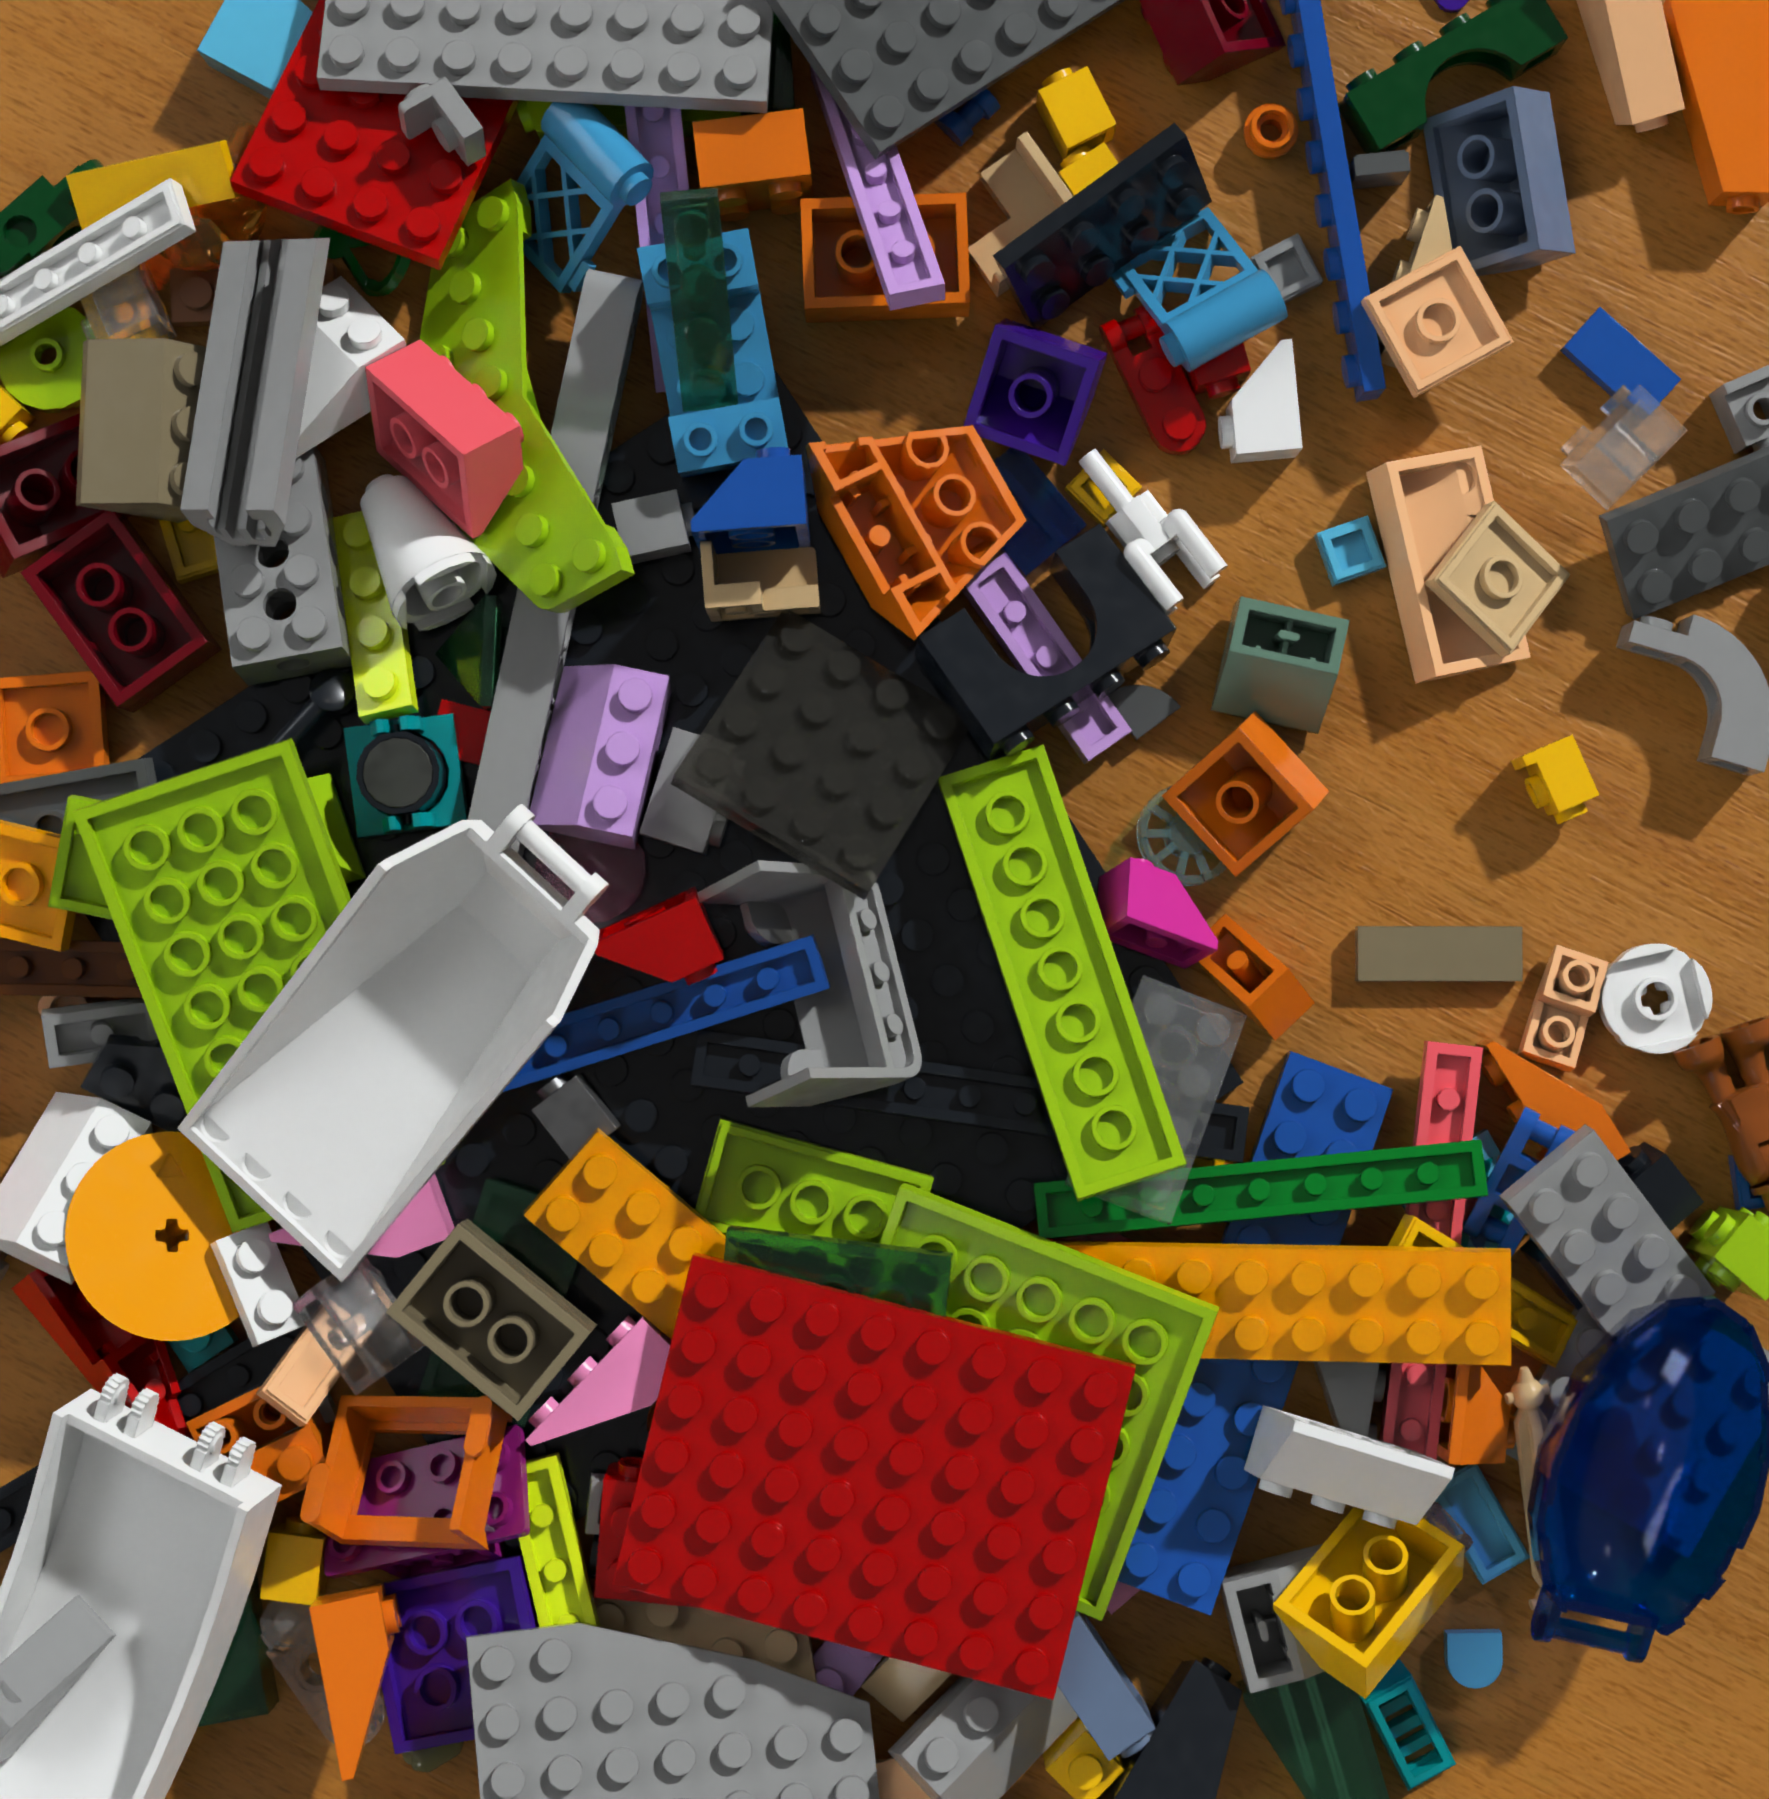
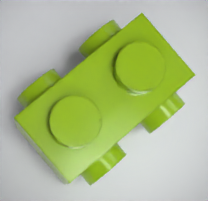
M1719 1206L1716 1211L1712 1209L1707 1210L1691 1227L1689 1234L1693 1238L1685 1246V1249L1697 1258L1695 1265L1704 1277L1715 1286L1719 1287L1722 1284L1732 1292L1738 1291L1766 1301L1769 1298V1217L1760 1211L1753 1214L1744 1207H1741L1739 1211Z

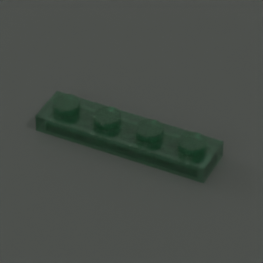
M718 188L660 192L683 412L737 405L738 392Z

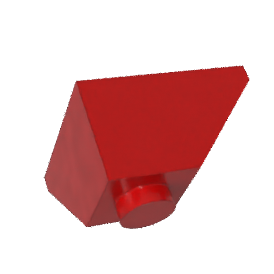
M696 886L600 929L598 946L595 950L597 956L671 983L684 978L687 985L694 984L715 974L718 971L715 963L724 959L723 950L703 903H699Z

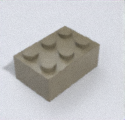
M468 1218L457 1224L386 1311V1314L517 1421L523 1417L597 1326L596 1323Z

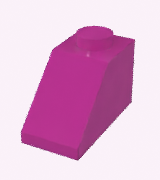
M1130 857L1099 877L1097 902L1111 942L1183 969L1190 967L1218 950V939L1176 874L1155 867L1148 860Z

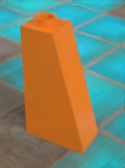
M1666 0L1663 4V10L1685 106L1682 113L1708 205L1726 206V212L1731 214L1758 212L1760 207L1769 202V0Z

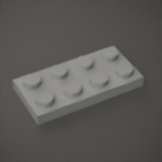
M1586 1124L1499 1195L1621 1356L1630 1363L1716 1293L1598 1134Z

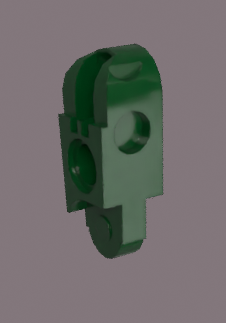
M89 160L81 166L78 165L69 174L103 167L104 165L99 160ZM42 175L0 212V279L82 230L66 177L57 185H51Z

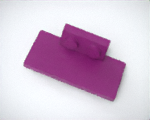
M518 1425L507 1426L505 1430L485 1526L489 1550L342 1545L324 1534L327 1537L324 1548L325 1575L336 1579L381 1569L399 1578H405L505 1558L504 1541L524 1537L530 1533L524 1429ZM466 1436L370 1458L357 1515L451 1518L465 1456L464 1441Z

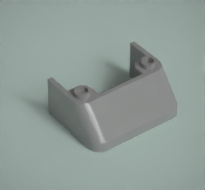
M757 860L697 892L699 903L740 905L746 932L761 946L771 948L814 934L831 986L829 989L794 1000L805 1049L797 1050L783 1059L780 1081L745 1096L748 1107L813 1106L895 1085L918 1074L922 1065V1054L882 895L875 879L866 870L855 866Z

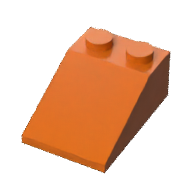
M384 1582L320 1596L309 1607L342 1781L354 1779L360 1764L394 1641V1634L399 1633V1627H402L396 1593L386 1595Z

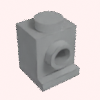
M1769 365L1729 381L1709 394L1734 454L1751 447L1755 452L1769 446ZM1755 402H1759L1766 420L1755 416L1753 412Z

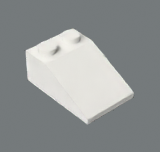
M342 276L322 288L296 458L371 411L365 367L406 347L405 339Z

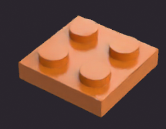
M92 671L0 678V784L110 764L105 689Z

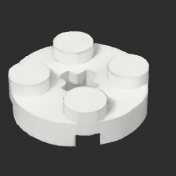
M1644 944L1622 952L1612 963L1608 964L1598 1001V1009L1605 1027L1620 1045L1643 1053H1669L1687 1046L1697 1036L1696 1033L1702 1028L1704 1020L1708 1019L1712 1009V989L1703 967L1693 958H1689L1684 952L1667 944ZM1654 983L1658 991L1666 990L1668 994V1001L1660 1004L1661 1012L1653 1015L1650 1007L1643 1006L1641 1003V996L1647 993L1646 986Z

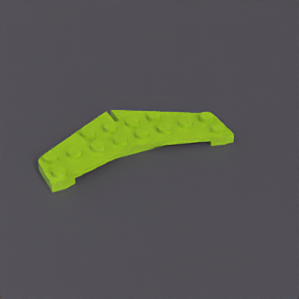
M509 179L471 204L441 270L431 267L420 339L438 355L446 356L455 370L471 384H478L484 390L488 399L504 413H511L518 420L524 434V441L521 443L523 470L484 532L472 539L455 522L453 523L537 607L554 613H565L635 575L628 548L616 529L605 524L540 417L527 370L523 241L532 236L531 207L524 185Z

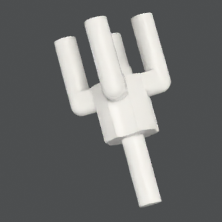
M1093 449L1079 460V464L1117 512L1105 524L1124 547L1123 555L1168 617L1178 609L1176 605L1184 599L1160 568L1162 564L1175 554H1177L1203 589H1206L1221 577L1219 573L1228 565L1185 510L1174 509L1167 515L1149 490L1134 498L1096 449Z

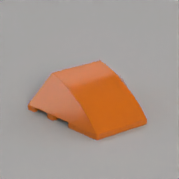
M973 425L909 432L906 436L873 439L872 436L858 437L854 442L826 444L825 441L812 442L805 446L818 513L871 608L913 640L929 626L1027 521Z

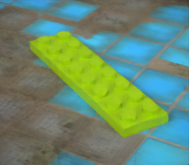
M1044 744L1020 751L1010 757H1001L938 777V784L1077 1202L1186 1167L1187 1163Z

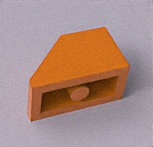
M1224 914L1211 927L1212 932L1218 939V950L1196 963L1251 1020L1276 1041L1315 1002L1289 968L1227 914Z

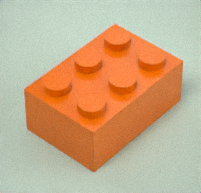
M966 192L914 194L945 282V300L892 311L889 310L852 197L800 199L806 323L969 317L970 276Z

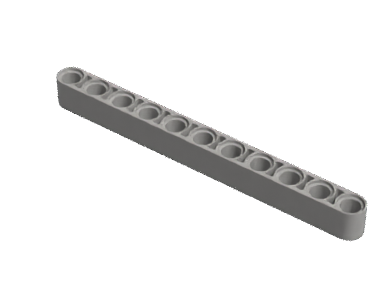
M588 269L580 295L551 436L598 510L639 319L644 285L641 279ZM517 588L468 820H482L494 832L518 805L523 804L530 810L577 608L575 607L565 613H554L541 609L519 588ZM516 839L511 848L523 857L525 846Z

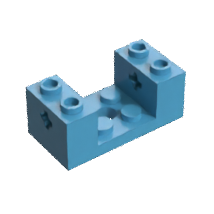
M744 228L637 248L646 301L652 315L670 417H668L680 476L685 478L734 469L743 459L756 458V451L769 447L788 448L749 229ZM711 343H722L732 353V362L729 368L719 374L707 372L700 364L702 350Z

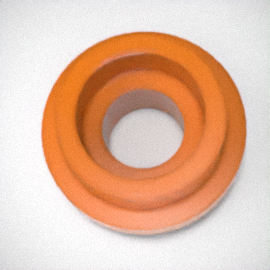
M1266 103L1260 105L1248 115L1244 124L1243 135L1245 143L1255 155L1261 158H1280L1286 155L1295 145L1298 137L1297 120L1288 108L1280 104ZM1265 125H1273L1279 130L1280 137L1274 141L1266 140L1261 134V128Z

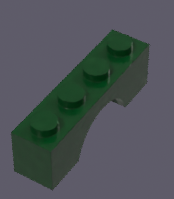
M1488 0L1485 3L1488 8L1487 10L1470 19L1467 13L1454 18L1439 30L1442 37L1424 47L1421 41H1417L1401 50L1392 59L1395 65L1377 74L1373 68L1349 82L1346 86L1348 93H1346L1339 111L1365 154L1395 151L1419 136L1427 123L1425 107L1427 87L1430 81L1440 73L1456 66L1477 65L1496 71L1511 82L1556 55L1568 39V36L1546 0Z

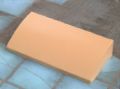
M1476 446L1386 462L1366 472L1415 684L1531 658L1526 635L1511 654L1501 657L1424 584L1483 506L1494 501L1482 447Z

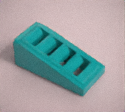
M1398 1659L1366 1699L1357 1694L1370 1722L1408 1791L1456 1765L1412 1674L1401 1660ZM1409 1704L1413 1707L1388 1722L1384 1719ZM1422 1724L1423 1729L1398 1743L1396 1742V1738ZM1432 1743L1433 1750L1409 1763L1406 1762V1756Z

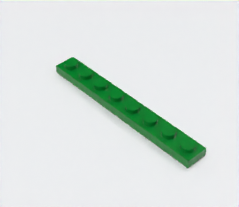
M1482 1140L1178 1169L1078 1202L1070 1180L1034 1183L1039 1236L1046 1239L1488 1196Z

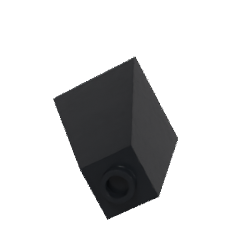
M1203 1657L1201 1662L1197 1660L1182 1661L1149 1710L1156 1728L1148 1734L1150 1741L1135 1754L1127 1758L1121 1756L1125 1771L1097 1799H1216L1242 1690L1228 1682L1232 1674L1218 1663L1206 1657Z

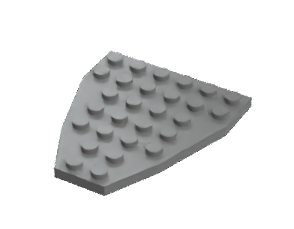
M580 1622L466 1636L480 1799H880L870 1704L863 1699L751 1658Z

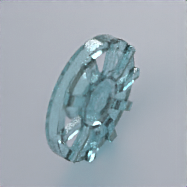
M1172 786L1167 787L1153 796L1140 813L1136 830L1139 851L1143 859L1152 862L1155 867L1176 874L1183 886L1205 884L1218 877L1227 867L1220 861L1213 870H1210L1202 851L1206 850L1215 857L1217 856L1177 813V816L1173 817L1158 806L1164 800L1162 795ZM1152 813L1167 823L1165 829H1148ZM1148 838H1163L1166 847L1154 855ZM1171 853L1179 857L1176 872L1166 868L1161 863ZM1194 857L1201 875H1185L1188 858Z

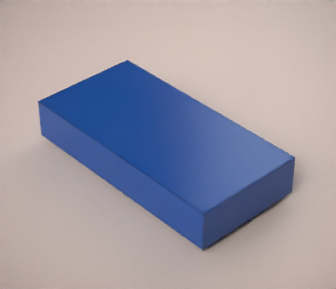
M1601 307L1590 316L1560 350L1640 423L1651 414L1681 380L1678 375Z

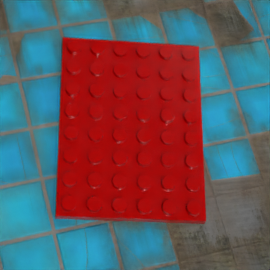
M695 1252L692 1255L612 1585L1054 1700L1136 1364Z

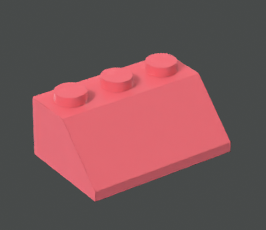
M420 339L365 367L376 451L474 539L484 532L523 470L521 443L524 441L523 430L518 420L511 413H504L488 399L486 393L478 384H471L455 370L446 356L438 355Z

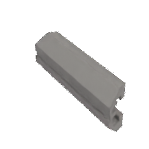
M330 238L223 242L180 510L193 526L232 546L259 545L260 547H275L286 524Z

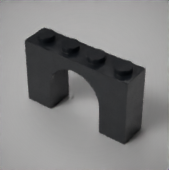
M1101 524L1096 525L1056 550L1049 569L1051 575L1082 616L1089 632V653L1074 668L1053 676H1034L1012 668L995 652L965 608L918 636L915 657L989 761L1002 752L1007 757L1015 755L1034 740L1035 737L1032 733L1048 723L1053 728L1064 724L1080 710L1079 703L1093 694L1098 699L1108 696L1124 683L1125 678L1123 675L1137 666H1140L1143 671L1148 670L1170 653L1168 646L1176 631L1175 625Z

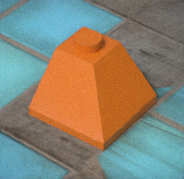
M1447 1364L1437 1455L1448 1464L1453 1465L1505 1463L1506 1449H1513L1516 1442L1515 1416H1510L1511 1407L1505 1402L1504 1397L1481 1365Z

